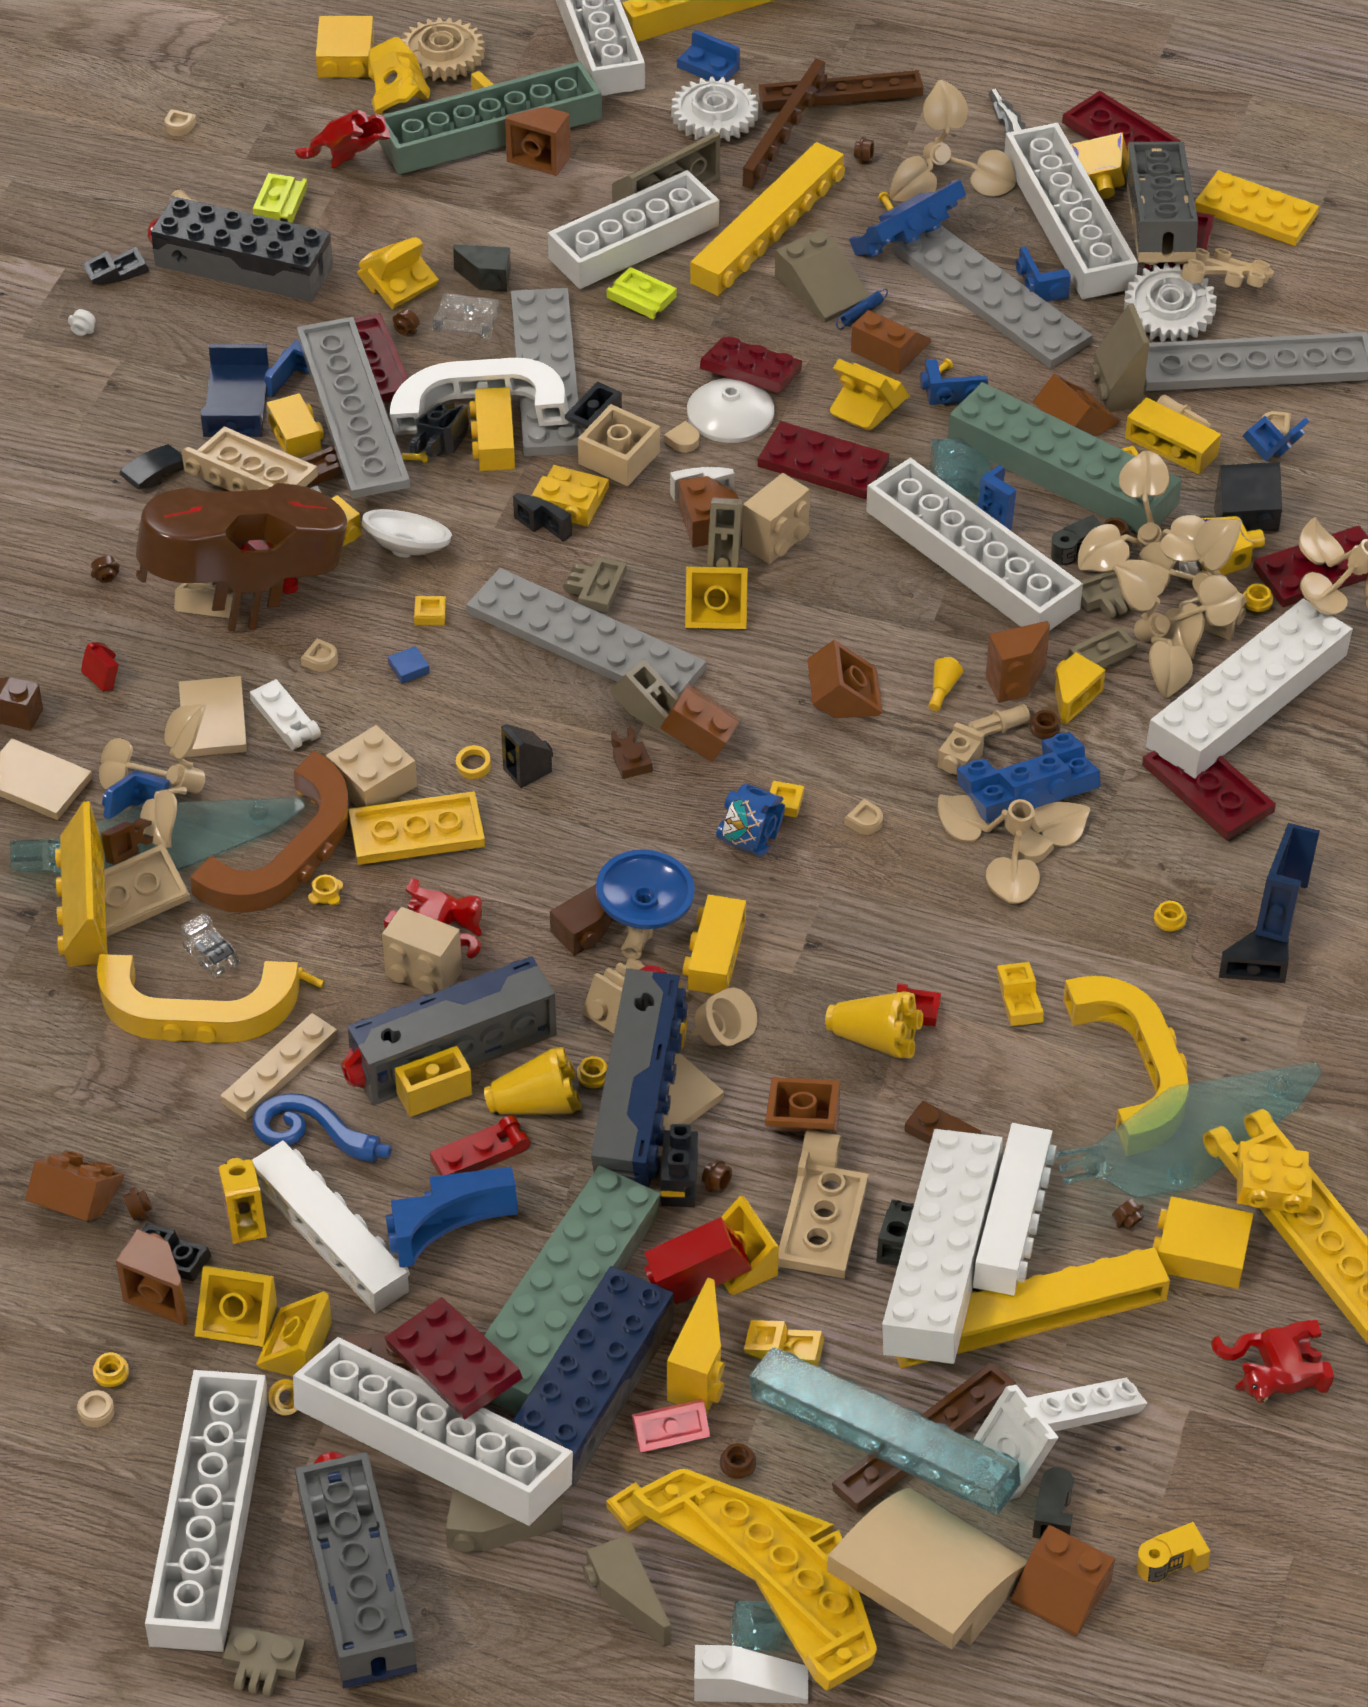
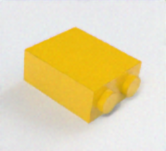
M319 16L316 48L318 78H370L368 76V51L374 47L373 16Z
M1171 1196L1168 1210L1161 1208L1157 1229L1163 1230L1162 1237L1155 1236L1153 1247H1155L1164 1269L1169 1275L1239 1289L1254 1213Z

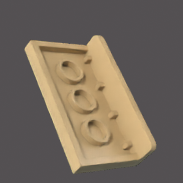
M225 426L198 450L185 447L181 451L185 472L229 491L268 489L276 483L295 484L306 487L318 476L316 465Z

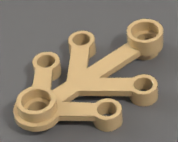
M1196 248V260L1189 259L1188 263L1184 264L1181 277L1189 282L1202 283L1205 274H1226L1224 282L1227 285L1241 287L1243 275H1246L1247 284L1254 287H1262L1263 283H1268L1269 278L1273 277L1274 271L1269 268V263L1262 260H1254L1253 263H1247L1230 258L1232 253L1226 249L1216 248L1213 258H1209L1210 253L1207 250Z

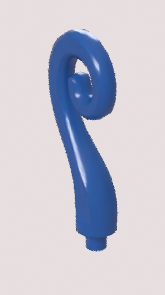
M287 1093L271 1097L261 1103L253 1115L252 1126L254 1133L260 1141L272 1147L281 1141H284L288 1146H292L301 1140L306 1131V1122L301 1115L295 1113L300 1112L314 1118L324 1128L335 1145L343 1153L354 1159L375 1163L378 1157L389 1159L391 1156L392 1146L381 1144L379 1136L350 1129L326 1104L308 1095ZM286 1112L283 1119L285 1124L290 1126V1129L285 1132L272 1130L270 1128L272 1118L279 1113Z

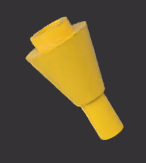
M952 657L939 658L934 662L933 694L928 705L932 711H940L945 696L964 673L963 667Z

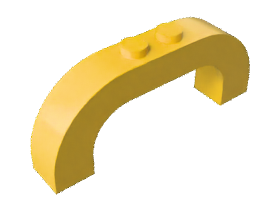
M100 954L97 966L101 1001L108 1017L118 1027L132 1035L171 1042L235 1043L265 1035L278 1027L289 1016L296 1004L300 986L298 962L265 961L259 986L251 994L238 1000L212 1001L153 998L141 994L134 988L136 974L133 955Z
M1085 976L1065 980L1063 1002L1073 1026L1103 1021L1114 1023L1128 1031L1135 1041L1155 1089L1156 1095L1149 1101L1118 1109L1115 1131L1125 1155L1129 1156L1146 1152L1160 1146L1179 1128L1184 1116L1188 1092L1187 1061L1184 1054L1179 1053L1177 1050L1176 1035L1173 1028H1168L1157 1004L1144 991L1130 983L1105 976Z

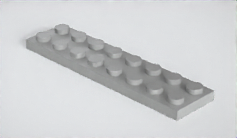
M943 226L931 232H922L919 234L920 239L915 242L904 244L903 241H900L894 245V254L1048 368L1052 369L1092 344V334L1037 294L1030 292V289Z
M568 288L511 291L516 358L533 359L555 370L564 384L570 410L578 402ZM519 395L524 456L578 454V437L581 435V427L572 422H568L566 425L539 426L535 401L529 397Z
M348 317L297 327V337L351 498L410 488V479L354 318Z
M1367 332L1149 343L1145 388L1146 391L1368 380Z
M499 568L466 604L467 614L616 682L645 659L679 697L685 685L688 683L693 686L706 670L705 660L502 568Z

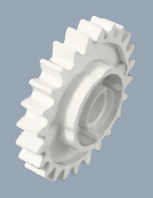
M710 77V80L706 82L700 78L699 84L690 81V87L682 86L681 92H675V98H672L671 117H673V124H678L679 131L685 130L686 136L695 134V140L718 132L720 139L725 138L727 141H730V136L740 138V132L749 133V127L754 128L755 121L758 120V102H756V95H751V89H744L743 83L735 85L734 79L725 82L724 77L719 81H715L713 77Z
M1165 263L1163 269H1160L1155 264L1153 265L1152 272L1144 268L1142 276L1136 274L1134 282L1128 283V290L1125 291L1124 310L1128 304L1135 305L1145 333H1150V340H1153L1156 336L1160 337L1161 342H1165L1166 338H1170L1172 342H1175L1178 337L1183 341H1187L1188 335L1197 338L1198 330L1205 332L1207 324H1212L1213 316L1216 312L1217 296L1213 295L1214 287L1208 286V278L1203 279L1202 283L1186 281L1181 277L1182 270L1179 264H1176L1174 268H1170L1168 263Z

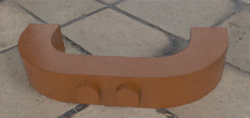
M314 750L294 770L295 789L310 798L318 806L319 811L316 816L269 864L260 869L252 871L236 870L211 855L190 876L192 895L220 910L239 913L254 912L280 903L291 895L301 883H307L313 876L315 869L322 862H327L332 857L348 826V791L345 780L337 767L326 757Z

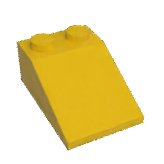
M707 1278L667 1360V1401L681 1404L702 1399L706 1414L712 1403H718L721 1399L724 1382H721L720 1379L725 1367V1363L721 1362L715 1282L711 1278Z

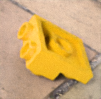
M553 465L548 476L541 477L532 496L553 503L570 513L572 523L588 527L609 489V479Z
M1240 1141L1237 1154V1204L1280 1210L1287 1213L1306 1214L1312 1199V1170H1309V1152Z

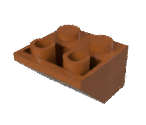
M65 1150L63 1154H50L47 1158L35 1161L25 1201L84 1221H90L102 1216L121 1185L125 1174L115 1171L114 1165L107 1162L94 1161V1163L85 1161L82 1154L74 1151Z

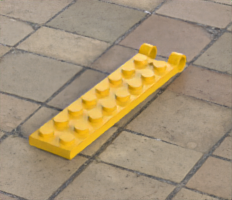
M1259 1109L1245 1116L1244 1126L1248 1135L1252 1138L1245 1142L1296 1150L1273 1122L1268 1111ZM1218 1126L1206 1131L1203 1134L1205 1149L1212 1157H1219L1237 1179L1239 1144L1235 1143L1230 1132L1224 1126ZM1312 1170V1199L1306 1214L1287 1213L1267 1208H1260V1210L1368 1344V1238Z

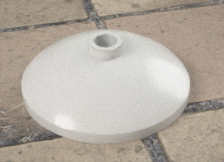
M731 378L717 379L699 387L691 395L687 404V418L689 423L699 431V434L708 439L723 443H739L760 436L770 427L774 419V403L771 396L763 388Z
M379 509L366 512L362 518V526L367 534L381 546L391 550L394 555L407 558L410 555H425L435 552L449 545L452 534L447 527L418 514L399 510Z

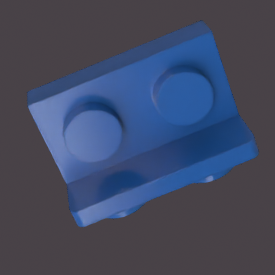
M695 30L692 33V45L677 59V68L706 80H710V77H713L715 81H719L724 77L725 82H727L740 69V48Z
M999 465L982 476L979 483L980 493L977 506L1011 531L1017 490L1004 482L1005 468Z

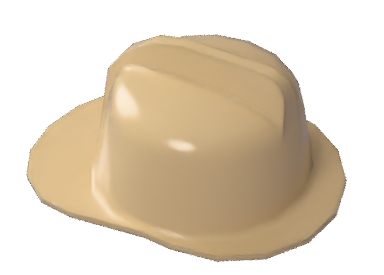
M735 987L727 988L710 996L696 1010V1028L691 1033L692 1035H700L704 1042L711 1046H732L749 1038L755 1032L757 1027L755 1005L750 996L743 990Z

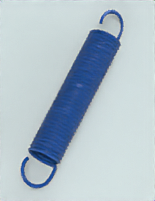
M876 291L842 314L837 319V322L841 318L842 323L845 326H849L858 320L867 310H872L884 301L882 294L879 293L882 291Z

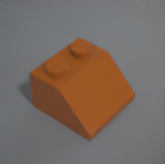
M544 106L511 114L505 118L507 162L557 176L571 157L570 113Z
M867 310L852 325L851 352L897 374H900L931 343V338L870 310Z
M1056 374L1052 375L1033 400V403L1041 411L1093 436L1116 426L1119 422L1112 413L1084 388Z
M709 476L679 481V509L692 548L708 545L710 507L713 497L739 499L736 492Z
M1048 621L989 634L986 679L998 703L1028 696L1045 670L1050 629Z
M836 640L831 641L807 659L808 677L812 693L811 700L819 711H824L833 718L879 716L883 713L877 668Z
M687 683L660 726V729L713 762L727 744L739 723L740 717Z
M772 1077L765 1126L769 1130L783 1132L815 1130L837 1134L840 1116V1080Z
M137 1229L116 1260L123 1302L185 1326L188 1319L182 1282L169 1243L155 1233L148 1234Z
M1049 1525L1030 1554L1012 1596L1011 1603L1077 1637L1112 1582L1115 1558Z

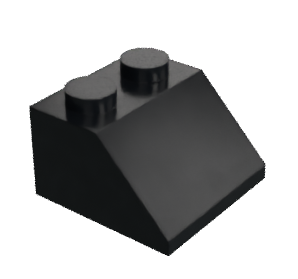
M1280 462L1220 465L1214 503L1215 516L1239 517L1246 531L1258 529L1262 531L1279 530L1282 514Z

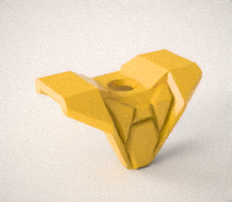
M393 37L369 49L368 76L375 81L376 93L371 102L376 114L382 115L384 110L398 103H406L413 96L424 101L429 99L430 88L426 84L417 57L399 37ZM396 72V79L388 84L386 81L387 77Z

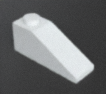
M695 1645L694 1701L808 1704V1669L806 1665L736 1646Z

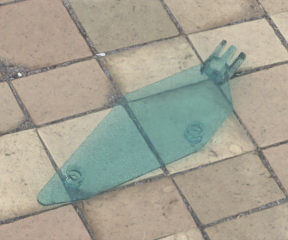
M299 797L177 802L176 819L171 835L172 847L166 849L176 869L179 871L206 860L211 855H218L273 832L302 811L305 803ZM144 804L120 812L112 819L105 818L97 821L100 836L102 832L124 821L133 823L139 819ZM60 837L55 839L11 840V872L53 870L61 876V868H57L55 860V849L60 848ZM141 843L137 844L139 852L138 854L150 850L158 845H155L153 843H150L148 845H144ZM104 855L105 869L114 866L113 864L106 863Z
M1311 1062L1170 1087L1097 1143L1057 1151V1160L1083 1156L1081 1159L1059 1165L1061 1173L1085 1169L1087 1171L1063 1178V1183L1067 1185L1102 1178L1134 1198L1197 1187L1225 1165L1219 1157H1212L1205 1149L1203 1134L1206 1131L1218 1126H1224L1230 1132L1232 1139L1237 1145L1240 1144V1141L1252 1139L1244 1126L1245 1116L1259 1109H1265L1271 1115L1273 1122L1277 1124L1298 1108L1319 1078L1321 1069L1318 1064ZM1278 1082L1281 1083L1282 1089L1279 1087Z

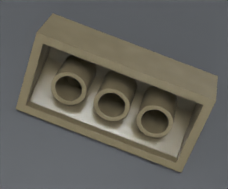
M715 132L613 182L612 203L686 170L704 186L719 179L720 134Z

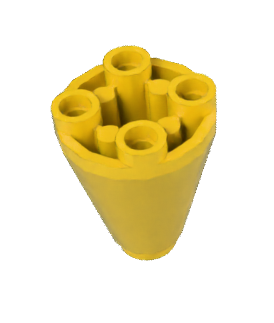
M897 992L838 1002L836 1005L831 1004L826 1011L825 1025L828 1031H833L837 1036L894 1058L911 1059L914 1056L916 1030L921 1029L923 1024L922 1010H916L915 995L910 992Z
M564 1047L551 1048L492 1081L491 1086L484 1087V1095L489 1112H498L500 1115L572 1114L577 1110H581L582 1104L577 1090H574L571 1081L576 1079L574 1066L571 1059L568 1060Z

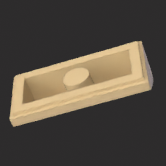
M182 583L175 589L174 609L178 612L229 618L234 591L228 587L224 611H212L216 585Z

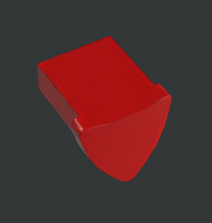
M92 642L85 649L81 672L102 692L113 690L119 666L114 660L116 654L107 645L100 642Z
M898 983L896 993H914L916 1010H922L923 1012L922 1025L936 1027L941 993L908 988V984Z

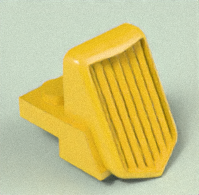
M417 237L396 242L370 252L359 262L361 269L357 271L358 276L373 294L378 292L392 310L436 286L439 280L420 255L424 243Z
M838 359L833 367L840 378L839 382L844 387L832 404L830 412L834 417L855 427L872 430L910 396L901 382L857 363L851 364Z

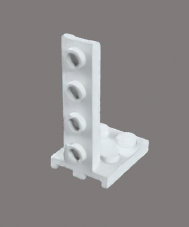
M1127 1377L1028 1398L1017 1385L1007 1386L969 1445V1449L1010 1500L1017 1499L1022 1496L1059 1438L1054 1431L1138 1414L1145 1408L1147 1402Z

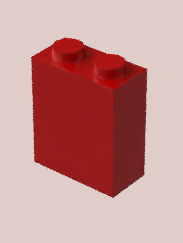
M722 1217L644 1252L648 1261V1265L644 1266L650 1283L673 1292V1302L676 1305L699 1295L707 1278L714 1279L716 1287L753 1270L741 1239Z

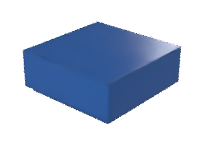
M416 646L388 656V664L402 684L430 673L428 663Z

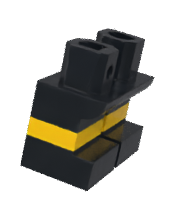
M689 1124L670 1125V1130H664L661 1166V1206L695 1207L698 1131H691Z

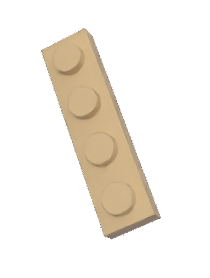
M311 1013L220 1095L221 1103L247 1120L254 1114L261 1103L273 1097L338 1038L337 1029Z

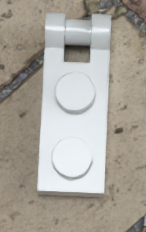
M277 679L250 691L251 702L291 750L301 747L302 742L308 739L314 741L321 737V731L317 723L309 719Z

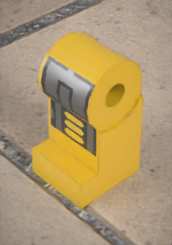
M1191 1522L1142 1543L1138 1551L1137 1573L1143 1580L1150 1583L1161 1582L1167 1577L1168 1573L1189 1565L1197 1573L1209 1567L1211 1551L1194 1522Z

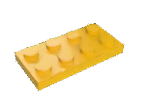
M1219 170L1195 200L1196 211L1200 213L1215 215L1214 218L1293 246L1298 244L1319 213V206Z
M475 791L349 809V820L357 865L485 847V837Z

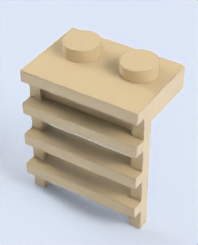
M631 957L627 960L626 965L620 962L616 965L615 970L607 968L604 975L594 974L582 1014L614 1033L626 968L640 970L645 965L638 959L635 960Z

